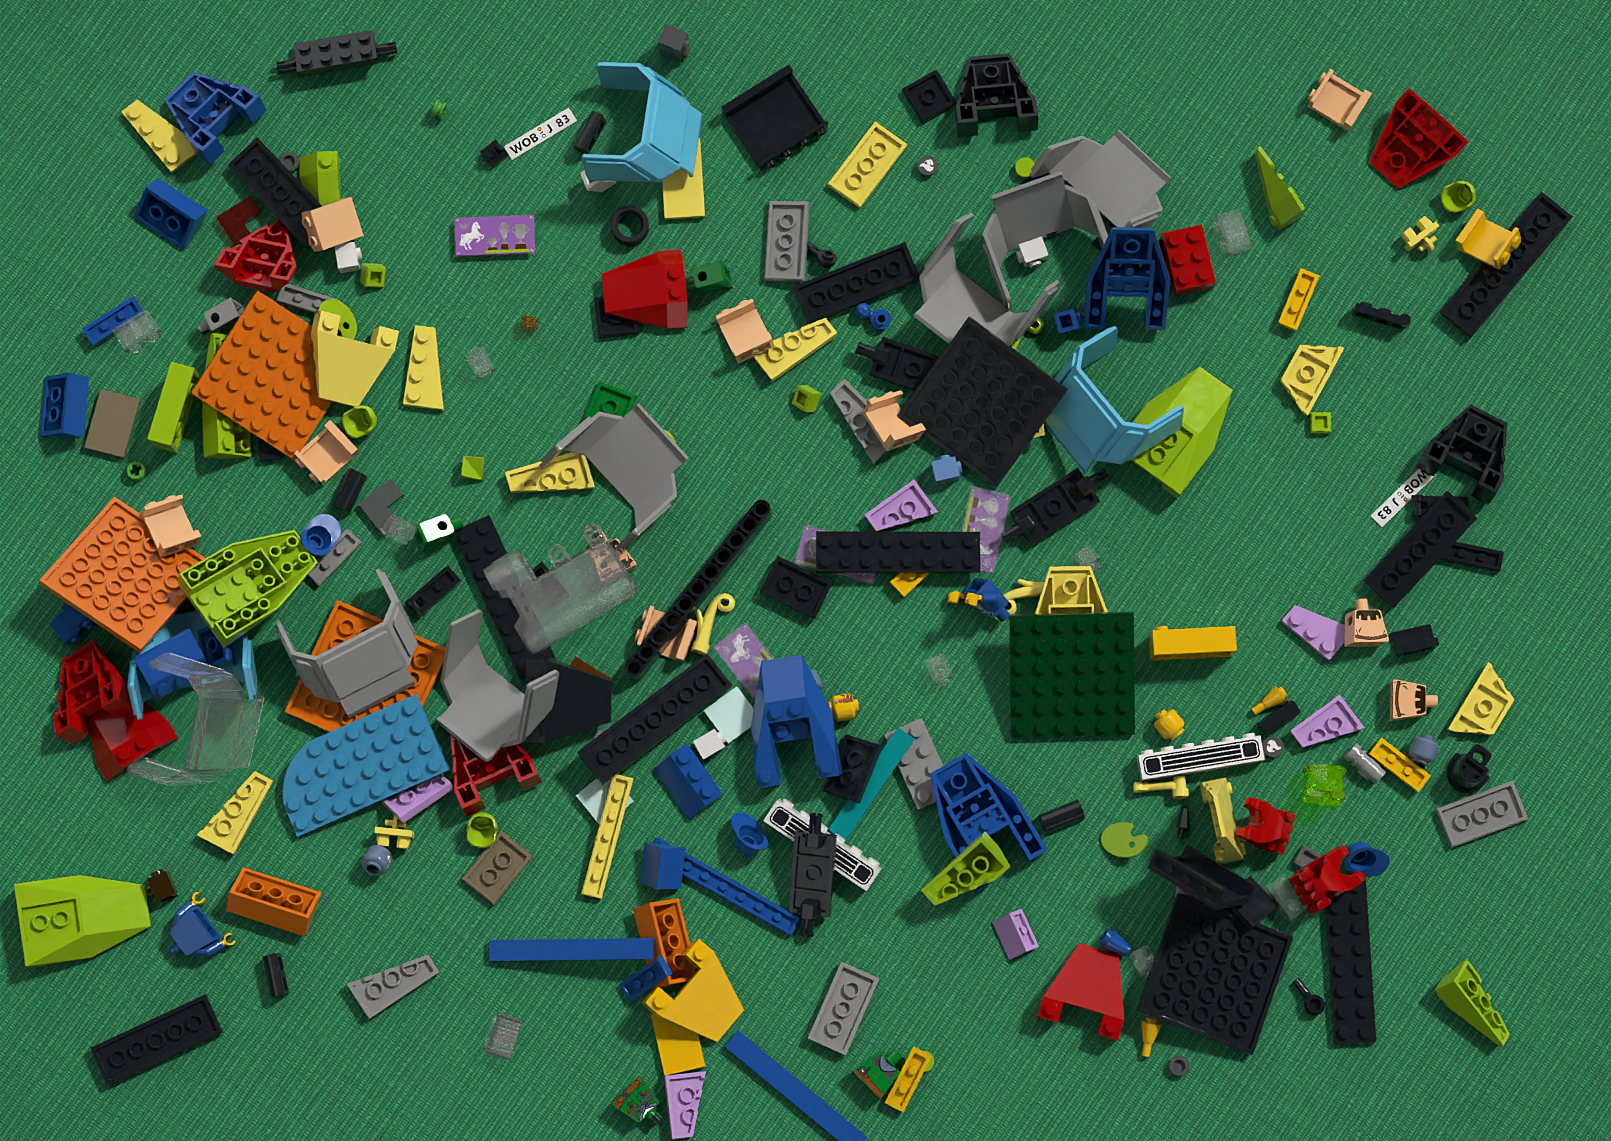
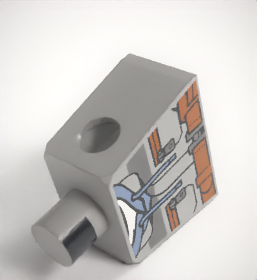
M229 298L204 313L206 320L198 324L201 334L205 335L211 331L217 334H224L231 331L244 311L242 304Z

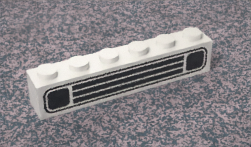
M1249 733L1242 735L1243 738L1234 739V736L1222 738V742L1214 743V740L1202 741V745L1194 746V743H1187L1181 745L1182 748L1174 749L1173 746L1161 748V752L1153 753V750L1141 751V755L1137 756L1140 781L1144 782L1263 762L1265 758L1261 736Z
M785 798L783 800L778 799L763 821L794 841L796 830L809 831L810 816L803 810L800 812L793 808L794 804ZM822 824L821 832L831 834L827 831L829 828ZM835 833L837 835L835 870L867 891L882 870L879 867L880 863L872 857L867 859L861 855L863 851L854 845L852 847L844 843L846 840Z

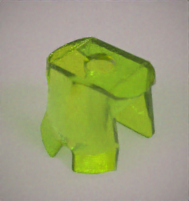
M1312 763L1305 766L1303 773L1307 781L1302 802L1305 804L1341 806V800H1345L1342 777L1346 774L1347 770L1342 766Z

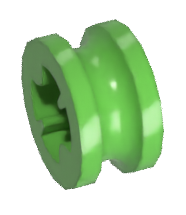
M437 100L431 116H438L442 120L448 104L446 102L442 104L440 100Z
M134 461L127 466V474L132 480L140 481L146 476V468L141 462ZM135 466H137L139 469L140 467L142 468V470L139 471L140 475L136 476L135 474H131V472L134 471Z

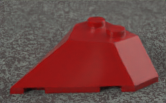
M278 218L277 222L271 226L265 225L239 240L240 243L238 245L223 249L214 264L218 271L236 285L275 293L287 285L297 269L287 228Z

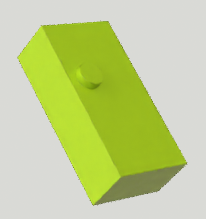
M174 362L170 363L147 438L153 447L178 453L195 397L190 393L201 377L195 368Z

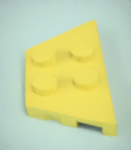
M1299 345L1280 382L1305 416L1309 415L1344 347Z
M1488 662L1449 725L1448 731L1493 735L1512 705L1514 698L1506 690L1503 681L1497 676L1491 663Z

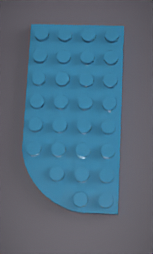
M415 694L315 738L297 752L290 762L283 783L285 810L297 837L450 770L418 695Z

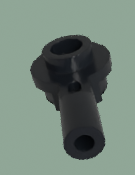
M809 241L807 242V250L814 254V257L817 258L816 261L822 267H833L837 262V255L833 251L828 249L821 250Z
M1297 978L1292 983L1305 999L1304 1008L1306 1012L1313 1016L1320 1015L1325 1009L1323 998L1315 994L1312 995L1300 978Z

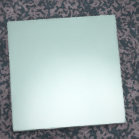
M736 686L706 708L704 712L718 731L721 730L727 740L726 742L729 744L751 728L754 709Z
M595 779L576 795L598 824L601 821L611 780L602 786L598 779ZM630 796L628 797L626 808L634 803Z

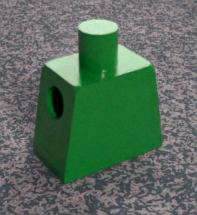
M723 261L692 269L693 276L685 278L686 290L696 288L701 294L733 288L730 270Z
M447 514L417 524L414 535L422 552L453 539L454 531L463 528V523L459 516L449 520Z

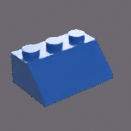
M157 178L145 187L134 218L184 250L202 226L208 210Z
M73 373L45 377L39 437L62 439L83 437L89 377Z
M189 629L133 658L146 688L155 700L166 696L211 671L203 652Z
M687 743L654 768V771L688 820L723 797L722 792Z

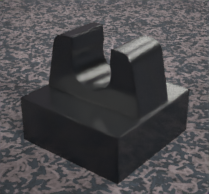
M496 139L480 151V154L493 169L509 157L508 153Z

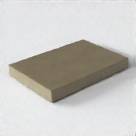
M101 389L84 448L125 458L141 400Z
M500 831L493 845L485 849L462 880L495 905L533 856Z

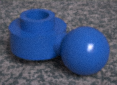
M866 303L859 304L855 309L857 317L860 319L869 318L871 326L876 330H884L891 323V316L886 310L879 309L873 312ZM878 316L884 317L883 323L878 321Z

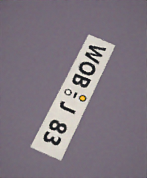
M567 108L505 145L504 148L513 160L577 120L571 110Z
M1418 469L1371 517L1383 527L1411 500V496L1416 495L1434 476Z

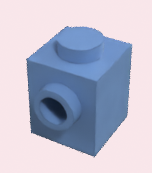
M940 456L938 460L932 461L930 465L935 485L959 480L960 473H962L960 461L956 462L955 456Z

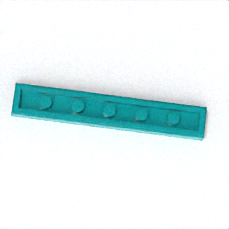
M899 727L896 729L878 757L860 804L847 801L829 827V831L847 840L915 740L914 737Z

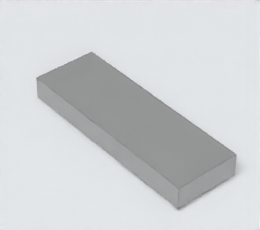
M287 284L280 289L276 301L283 305L316 314L323 301L335 298Z
M347 528L340 535L332 549L326 555L319 556L316 559L318 564L307 576L320 587L351 556L362 542Z

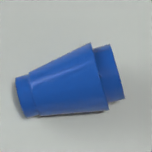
M1109 929L1103 933L1099 941L1103 945L1102 948L1123 956H1127L1132 947L1114 930L1110 931Z

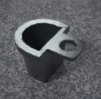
M1479 744L1474 745L1469 753L1458 754L1456 752L1446 768V777L1451 787L1465 794H1471L1480 790L1490 778L1488 776L1489 769L1485 766L1492 757L1491 753ZM1476 751L1484 754L1485 759L1483 762L1480 763L1473 758V754Z

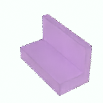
M1022 909L992 922L1009 960L1039 947Z

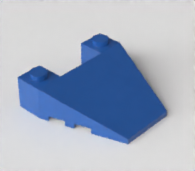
M194 72L164 99L196 154L210 165L224 152L217 136L239 114L251 123H254L267 110L260 96L246 86L240 85L238 87L231 85L230 82L216 81L212 77Z

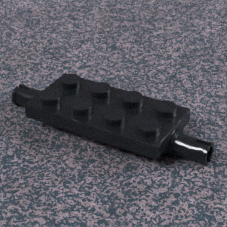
M370 30L294 43V59L277 61L276 64L278 74L296 71L298 77L378 64L380 56L398 53L395 41L377 44L375 43L374 32Z
M884 336L879 347L874 348L859 342L855 354L872 359L873 364L869 376L912 391H916L940 357Z
M1102 467L1093 475L1085 477L1079 468H1076L1011 510L1009 513L1015 520V525L1002 532V538H1005V542L1009 544L1019 536L1025 535L1031 546L1037 544L1100 503V499L1094 490H1096V486L1110 479L1109 474H1105L1106 470Z
M816 813L809 814V831L796 830L794 834L789 912L797 913L802 918L800 935L805 937V934H807V937H813L814 919L820 916L830 917L832 909L837 835L821 832L823 814L818 813V816H816Z

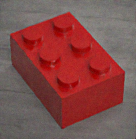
M1202 224L1162 233L1160 240L1174 296L1214 288L1216 280Z

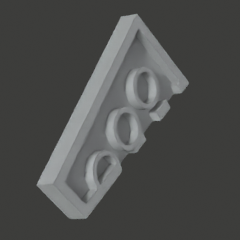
M843 379L830 392V395L874 465L887 451L862 413L867 405V400Z
M426 955L377 974L364 977L363 979L347 983L368 1018L371 1019L439 974L440 971L430 956Z

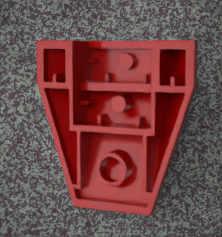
M1408 88L1395 103L1369 162L1399 189L1456 157L1469 141L1426 101Z
M681 249L658 251L602 273L605 314L664 329L688 327L686 280Z
M145 701L143 703L142 720H138L137 715L134 716L133 709L120 717L104 709L87 717L96 764L107 782L125 772V767L158 747L162 749L179 738L169 721Z

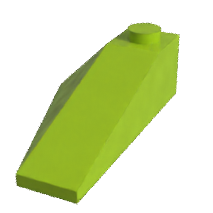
M1260 146L1255 151V158L1270 215L1269 220L1280 231L1299 220L1305 207L1292 187L1287 189L1283 175L1275 173L1273 162Z
M322 151L300 157L299 177L301 183L322 206L341 199L340 157L338 152Z
M984 831L928 882L921 891L934 905H938L969 890H974L981 885L995 881L1010 868V865L999 846Z
M1466 959L1441 979L1435 991L1447 1007L1498 1046L1502 1047L1510 1033L1499 1012L1493 1010L1489 1001L1491 1000L1489 993H1484L1480 985L1482 979Z

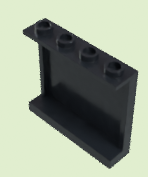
M789 64L721 106L722 114L760 171L765 168L766 170L776 165L777 160L788 158L793 154V150L798 147L800 149L804 148L810 143L809 140L814 137L819 138L823 136L828 129V122L823 120L798 83Z
M1188 844L1182 855L1172 857L1161 849H1156L1147 867L1215 910L1247 904L1256 886Z

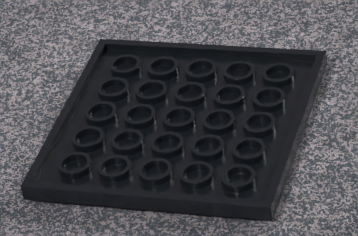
M969 316L898 416L912 426L922 423L926 429L923 433L925 436L997 488L1068 391V388Z
M1177 893L1136 1011L1253 1055L1293 936L1259 923L1250 930L1235 914L1222 909L1215 910L1202 901Z

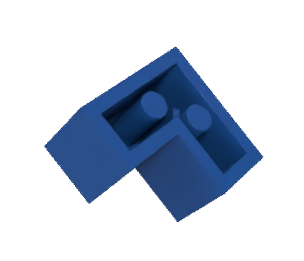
M67 603L61 607L64 612L49 623L67 645L70 643L75 644L82 638L81 634L97 626V623Z

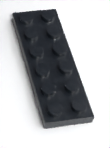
M256 137L228 166L309 250L311 248L308 241L309 236L306 228L303 226L301 213L322 207V205L263 142Z
M903 242L795 285L793 290L807 323L811 324L920 281V276L908 247Z
M1445 491L1366 576L1363 582L1390 607L1395 608L1475 522L1477 517L1451 493Z
M207 994L99 1043L91 1047V1050L106 1085L110 1086L224 1032Z

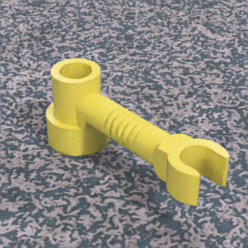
M1175 776L1172 782H1134L1133 784L1134 793L1172 790L1173 799L1189 798V789L1186 788L1185 776Z

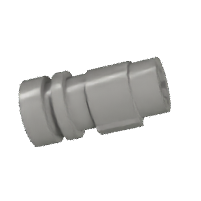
M1356 742L1344 754L1343 758L1347 762L1350 761L1352 767H1357L1358 772L1366 780L1370 779L1376 784L1386 771L1366 754L1367 751L1361 750L1362 747Z

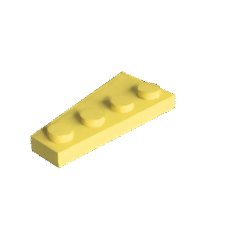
M139 100L134 101L122 111L125 118L172 174L197 155L182 131Z
M823 318L801 327L798 331L786 333L783 337L773 340L775 347L753 358L773 382L837 337L838 333L829 321Z
M415 325L403 405L444 411L436 329L434 327Z
M576 452L557 456L542 469L539 467L542 462H537L505 472L511 493L595 489L586 456Z
M254 771L197 836L235 855L274 781Z

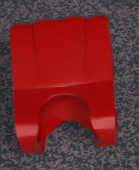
M1246 797L1243 807L1249 810L1250 821L1244 828L1237 826L1235 836L1246 841L1256 849L1282 856L1290 840L1289 835L1293 830V825L1291 824L1295 820V814L1289 811L1277 810L1263 800Z
M1346 845L1337 846L1297 870L1288 879L1292 886L1296 885L1293 889L1297 896L1303 895L1300 897V902L1304 906L1308 904L1306 908L1310 914L1329 906L1332 898L1355 888L1365 880L1366 876L1360 871H1355L1350 875L1340 872L1341 859L1348 854Z

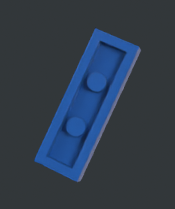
M133 296L83 327L82 330L93 347L144 316L145 313Z
M660 956L619 985L630 1003L673 973L664 957Z

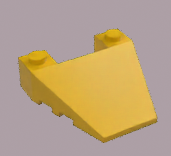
M695 939L681 955L697 969L694 975L673 999L660 987H654L641 1004L660 1019L718 1042L744 1009L715 952L700 939Z

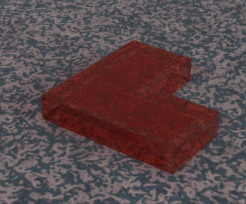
M248 196L217 216L216 219L234 246L240 243L239 240L251 234L245 224L259 216L261 212L252 198Z

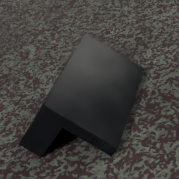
M1430 624L1390 633L1396 657L1434 649L1439 646L1438 638H1434Z

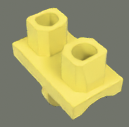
M1424 216L1416 223L1421 233L1416 235L1410 227L1401 235L1406 243L1404 248L1407 252L1421 242L1422 244L1418 247L1420 252L1425 249L1432 252L1435 249L1433 243L1437 241V238L1434 235L1431 238L1428 237L1437 230L1439 224L1436 221L1432 223Z
M395 815L393 820H385V825L392 826V828L375 827L377 845L389 847L390 836L398 837L397 848L408 849L411 839H414L413 831L398 829V827L406 828V822L402 823Z

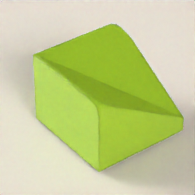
M362 263L360 283L365 287H384L386 267L382 264Z
M798 385L791 404L804 412H815L821 393L807 385Z
M463 456L462 479L483 481L484 458Z

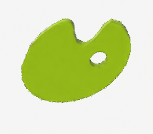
M335 299L323 301L319 306L318 312L325 311L340 315L338 330L341 332L342 337L353 340L357 333V323L351 310L344 303ZM344 322L348 324V329L343 327Z
M1119 822L1112 824L1103 831L1101 842L1103 847L1115 856L1132 857L1140 854L1146 848L1148 837L1146 835L1133 837L1131 831L1134 825L1128 822ZM1132 842L1135 843V846L1133 848L1129 846V844Z

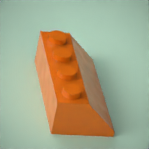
M243 867L229 892L226 911L305 936L312 923L322 892Z
M679 898L652 902L633 908L640 938H654V959H645L646 964L648 965L656 958L663 956L673 973L655 987L665 988L688 982L697 969L681 956L690 946V941Z

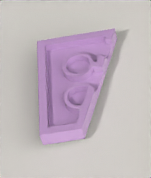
M912 480L866 513L864 517L875 531H883L938 514V511L916 481Z
M1296 605L1281 621L1328 661L1343 645L1345 640L1344 624Z
M1338 695L1293 728L1290 733L1301 748L1364 729L1365 727L1344 699Z
M440 774L417 784L415 788L399 792L398 795L383 799L381 802L404 823L454 788L451 782Z
M706 1071L664 1076L671 1139L693 1137Z

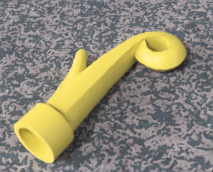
M1018 579L1017 582L1025 587L1017 588L1004 594V597L1012 606L1007 611L1010 614L1016 612V603L1013 599L1040 596L1044 582Z
M724 593L714 597L704 617H702L700 610L696 611L697 635L691 649L693 652L701 655L708 653L710 647L709 639L717 608L723 612L731 611L735 606V600L731 595ZM727 600L729 605L723 606L721 601Z

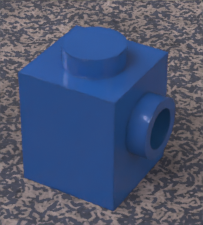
M1076 307L1054 313L1059 334L1081 327L1083 317L1081 311H1077Z

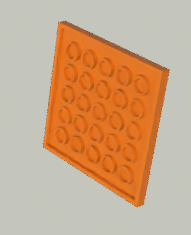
M258 290L254 293L190 393L292 460L297 458L294 452H301L332 401L318 398L315 375L316 365L313 358L314 348L313 340H311L312 326Z
M114 496L39 580V585L141 653L188 598L178 585L179 573L204 560L205 557L192 548L160 557L142 515Z
M337 600L311 655L317 656L382 623L383 620ZM414 634L418 644L407 668L416 684L351 718L346 714L341 702L314 697L310 688L305 687L301 677L284 712L331 732L415 694L418 695L422 707H424L442 669L446 648Z

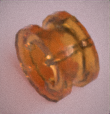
M527 315L521 317L523 323H520V327L528 330H538L536 324L539 323V318Z

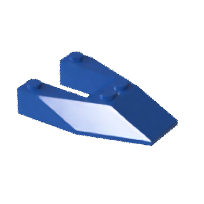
M1112 227L1087 279L1083 308L1084 329L1105 328L1107 296L1145 297V330H1165L1170 278L1154 228Z
M803 655L761 661L751 723L754 767L758 788L776 786L782 783L775 743L812 737L819 779L843 774L833 713Z
M967 753L930 773L943 836L954 858L984 831L990 836L1006 826L1027 862L1032 861L1047 851L1046 846L1017 797ZM993 882L986 883L984 885L977 887L973 890L974 894L989 886Z

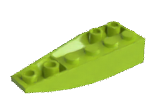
M211 334L205 370L227 335ZM202 401L204 457L213 459L252 457L251 433Z

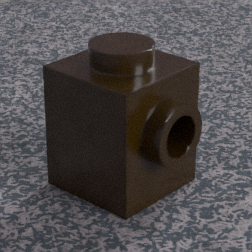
M161 869L151 873L152 877L147 879L149 884L146 885L149 895L151 897L154 896L157 903L160 904L178 896L168 871L163 872Z

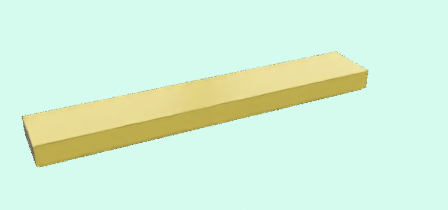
M617 774L611 779L581 892L583 895L602 899L634 778Z

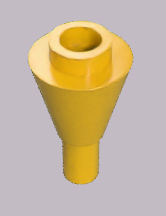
M1275 685L1262 702L1252 708V711L1257 715L1265 709L1287 702L1285 698L1288 695L1282 686L1278 688Z
M1146 1017V1020H1142V1037L1144 1042L1142 1056L1150 1057L1151 1046L1162 1024L1158 1023V1019Z

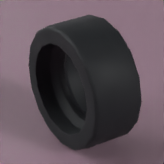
M624 206L613 214L611 232L620 244L635 246L647 237L649 221L645 212L640 208ZM628 214L637 216L642 223L641 231L633 237L623 236L618 229L619 220Z

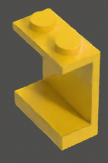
M1477 209L1455 241L1459 251L1500 270L1502 265L1508 262L1513 249L1519 246L1521 236L1518 228L1515 227L1511 232L1486 220L1485 213Z

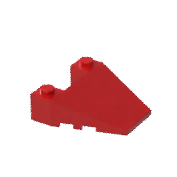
M92 640L63 658L59 683L62 684L61 694H57L56 700L59 702L58 713H54L55 736L75 744L88 736L87 717L101 709L120 717L131 710L132 705L127 683L96 641Z
M450 734L455 784L454 792L466 817L486 809L479 795V790L516 774L523 791L542 783L531 757L518 744L505 748L502 747L491 760L485 762Z
M1079 943L1043 995L1036 1018L1058 1023L1063 1003L1102 1014L1097 1036L1118 1041L1124 1022L1119 955Z

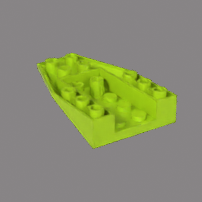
M1201 367L1189 373L1150 400L1132 422L1149 425L1181 405L1184 408L1180 429L1126 462L1132 461L1160 481L1163 484L1161 487L1178 499L1214 451L1233 390Z
M292 530L232 543L179 573L178 585L223 648H225L276 612L318 564V561L312 553L305 549L297 532Z
M82 875L14 884L25 967L28 968L92 958L151 927L146 887L142 884Z

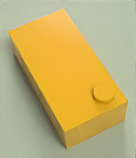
M1167 626L1156 627V630H1152L1149 635L1150 661L1232 657L1237 651L1235 626L1169 630Z

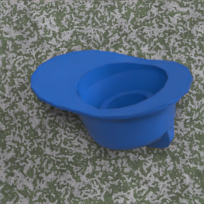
M329 514L317 515L301 535L302 544L313 556L326 555L339 539L341 527L333 516Z
M739 812L731 817V825L735 832L734 845L747 858H752L759 850L768 847L767 838L763 834L760 825L752 816Z
M1358 841L1352 845H1346L1348 854L1345 856L1344 867L1350 872L1360 871L1366 876H1376L1383 873L1390 864L1389 857L1385 852L1372 848L1366 842Z

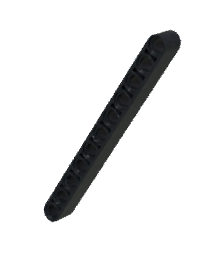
M757 500L629 658L624 670L630 680L639 681L645 676L770 520L772 511L767 501ZM761 507L767 508V512L763 515L757 513V510ZM747 523L755 525L750 531L744 529ZM734 539H741L742 543L739 546H733L732 541ZM721 555L729 556L727 562L719 561ZM711 570L717 572L714 578L706 577L707 572ZM698 586L704 588L701 594H695L693 590ZM684 602L691 603V607L688 610L681 609V605ZM671 618L678 619V623L675 626L668 625V621ZM658 634L665 635V639L662 642L655 641ZM645 650L653 651L652 656L649 658L642 657V654ZM639 666L640 670L637 674L629 673L630 668Z

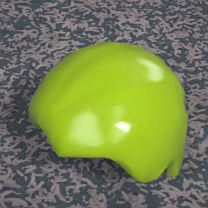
M1456 181L1445 186L1440 193L1443 207L1449 212L1456 213L1468 210L1476 201L1475 189L1472 184L1466 181Z
M355 406L343 414V428L352 438L363 437L374 430L377 425V416L368 406Z
M484 812L475 813L471 816L466 828L467 841L471 846L487 848L493 845L498 830L495 818L491 814Z

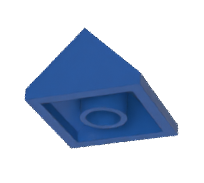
M208 626L197 631L199 646L210 670L235 666L232 643L223 648Z
M645 841L640 883L654 889H681L686 847Z

